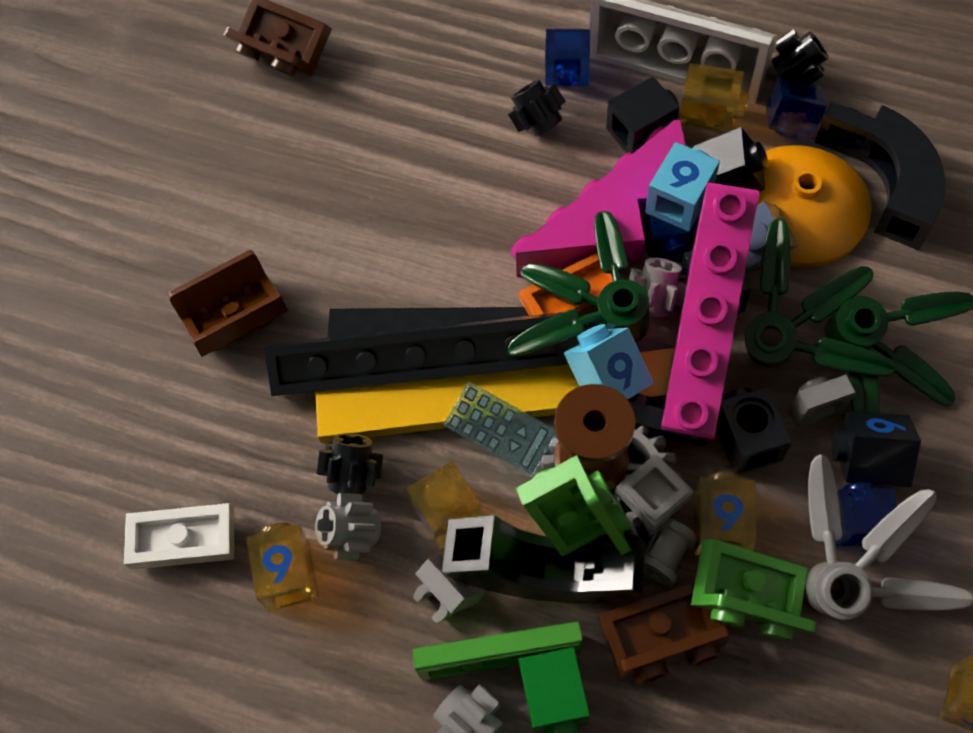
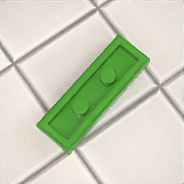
M579 621L415 648L412 649L414 668L419 678L426 681L519 665V658L574 647L575 655H579L582 649V635Z

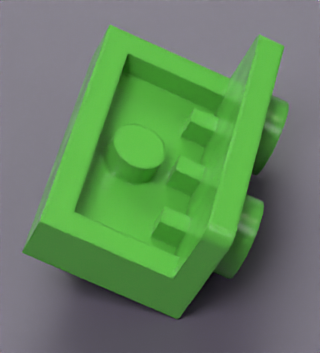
M577 455L554 468L539 472L533 479L516 487L522 505L562 557L606 533L621 555L632 550L623 533L632 528L621 504L617 498L613 497L600 471L597 470L589 475Z
M716 539L702 541L691 600L692 606L711 611L710 620L716 623L741 628L744 627L745 621L760 625L758 634L773 639L792 641L794 633H815L816 621L800 617L807 567Z

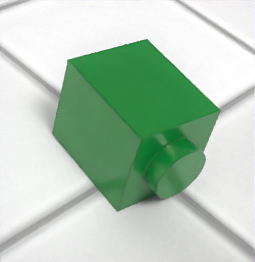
M574 647L519 658V670L533 733H580L579 726L588 724L590 715Z

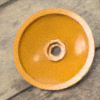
M787 145L766 150L768 168L764 169L765 190L759 192L757 206L763 202L776 204L799 245L790 251V266L798 268L819 267L836 262L852 252L863 239L872 214L870 194L858 172L837 155L816 147ZM801 186H807L811 189H804Z

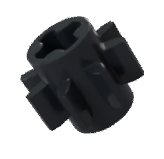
M794 29L776 42L778 46L775 49L779 54L772 59V64L787 85L792 86L794 83L801 81L804 87L807 88L824 76L823 71L825 69L821 64L828 60L829 56L820 40L811 31L800 38Z
M537 79L511 96L515 106L508 113V116L518 132L530 129L534 136H539L556 126L563 119L558 110L562 108L561 105L566 101L555 83L549 87H544L541 81Z
M350 433L338 434L334 436L333 444L327 443L325 450H319L317 475L327 476L328 489L334 493L364 494L367 485L374 486L375 479L381 478L383 454L372 453V440L368 437Z

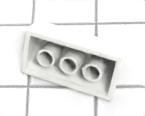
M591 0L589 58L749 103H756L770 65L777 35L648 0Z

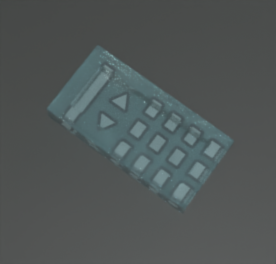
M469 381L443 424L449 430L533 476L547 451L550 441L556 435L555 429Z

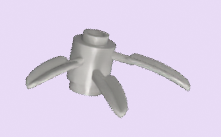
M821 454L816 456L810 464L808 477L809 515L813 539L817 542H824L827 561L816 564L807 573L804 594L809 605L821 614L842 620L853 619L863 614L868 609L872 597L881 598L882 606L889 609L949 611L965 609L973 604V596L962 588L936 582L890 577L884 578L881 581V587H873L868 575L864 572L875 559L878 562H886L910 537L935 505L936 492L929 489L920 490L886 515L863 539L862 546L867 552L855 565L847 562H838L835 540L842 538L843 528L834 474L828 458ZM836 580L839 584V592L832 598L830 588L832 582Z

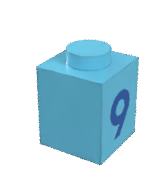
M675 142L649 184L645 213L689 232L701 212L707 182L715 183L720 160L709 156L700 149L689 148Z
M606 324L592 327L577 336L578 345L564 352L579 387L588 384L606 385L619 391L628 400L654 384L629 328L607 329Z

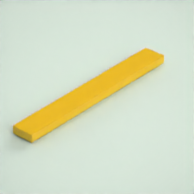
M675 348L640 352L654 384L639 392V394L653 398V403L666 402ZM568 363V365L317 391L315 394L318 439L320 443L333 442L334 436L345 433L371 438L452 428L449 426V423L454 415L462 418L459 427L465 426L467 422L473 425L482 424L488 415L494 418L495 422H503L502 417L507 409L516 413L513 420L555 415L557 406L562 398L571 390L579 387ZM469 388L478 391L473 402L464 398ZM482 395L491 399L486 409L477 405ZM462 401L470 405L465 416L457 412ZM494 402L503 405L499 416L490 413ZM475 408L483 412L478 423L469 419Z

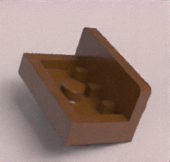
M251 0L239 31L226 27L224 36L237 43L234 51L258 62L262 55L272 59L271 67L294 77L296 70L312 76L332 28L326 23L272 1Z
M252 250L240 254L167 294L201 357L213 351L226 348L233 340L255 328L270 324L276 317L288 311L281 295L265 274L256 254Z
M695 582L598 615L600 627L621 682L635 678L637 685L647 684L669 674L667 666L688 659L690 666L694 667L715 660L722 655L720 648L726 645L731 637V633L727 624L721 626L720 623L710 620L711 611L691 605Z

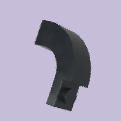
M830 102L814 143L862 161L880 176L886 188L887 203L874 233L919 251L937 218L945 194L944 169L935 147L923 131L913 122L882 105L876 117L873 118L860 113L856 109Z
M495 515L448 519L442 573L470 586L513 597L561 603H603V597L642 595L645 541L637 535H625L632 550L621 555L610 537H598L562 557L547 536L520 530Z

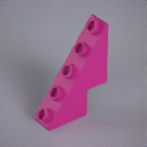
M674 120L666 127L660 126L655 129L643 146L633 154L631 152L624 154L616 162L611 172L601 180L594 179L588 183L580 196L566 208L564 206L557 208L549 216L545 225L533 235L527 234L521 237L514 244L510 253L516 260L517 277L521 276L520 271L523 266L529 263L543 264L563 270L597 253L594 221L595 215L602 211L610 212L617 222L624 242L628 265L641 264L645 240L642 224L663 222V220L645 213L649 184L673 144L677 142L685 146L681 121Z
M707 182L677 331L661 426L662 430L708 439L715 438L759 190Z

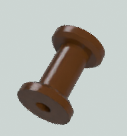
M588 384L571 390L562 398L555 412L554 429L558 442L554 451V467L577 455L589 475L599 470L610 491H613L623 481L628 469L629 454L627 447L632 441L635 430L633 408L624 395L606 385Z

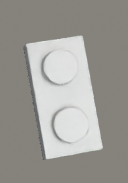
M229 503L126 514L124 565L130 570L234 559V509Z

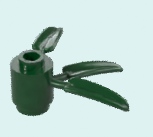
M598 212L595 215L594 221L600 268L604 273H611L613 281L602 289L599 297L589 293L591 286L588 281L551 266L529 263L523 266L520 271L521 276L530 283L575 305L585 301L597 307L598 311L580 317L578 311L568 310L530 327L510 342L508 346V354L510 356L525 355L576 337L584 332L585 325L599 321L600 325L606 324L607 329L629 328L635 343L646 335L649 329V297L646 290L640 284L632 280L622 279L621 271L628 267V259L619 227L610 212Z
M780 218L774 219L769 224L766 233L760 274V290L762 293L769 294L768 312L754 317L746 328L745 349L748 356L760 366L777 367L787 362L793 355L794 350L813 354L815 364L832 369L869 376L888 377L894 374L896 367L891 359L867 348L827 337L818 339L816 345L797 341V327L809 319L814 323H819L832 315L845 301L855 297L872 281L873 270L870 267L860 266L828 282L801 302V307L804 311L790 320L785 315L778 313L779 295L786 294L789 290L790 235L787 223ZM765 330H775L780 333L781 341L775 346H767L761 340L762 332Z
M956 291L910 297L902 301V310L888 313L876 300L865 296H857L845 301L827 319L824 327L825 337L867 349L874 348L893 361L896 367L894 373L943 406L953 405L955 393L947 381L935 369L906 346L900 345L892 350L880 340L887 332L888 322L905 319L908 325L915 326L966 313L973 309V295L967 292ZM849 372V381L856 392L851 399L852 411L880 413L878 376Z

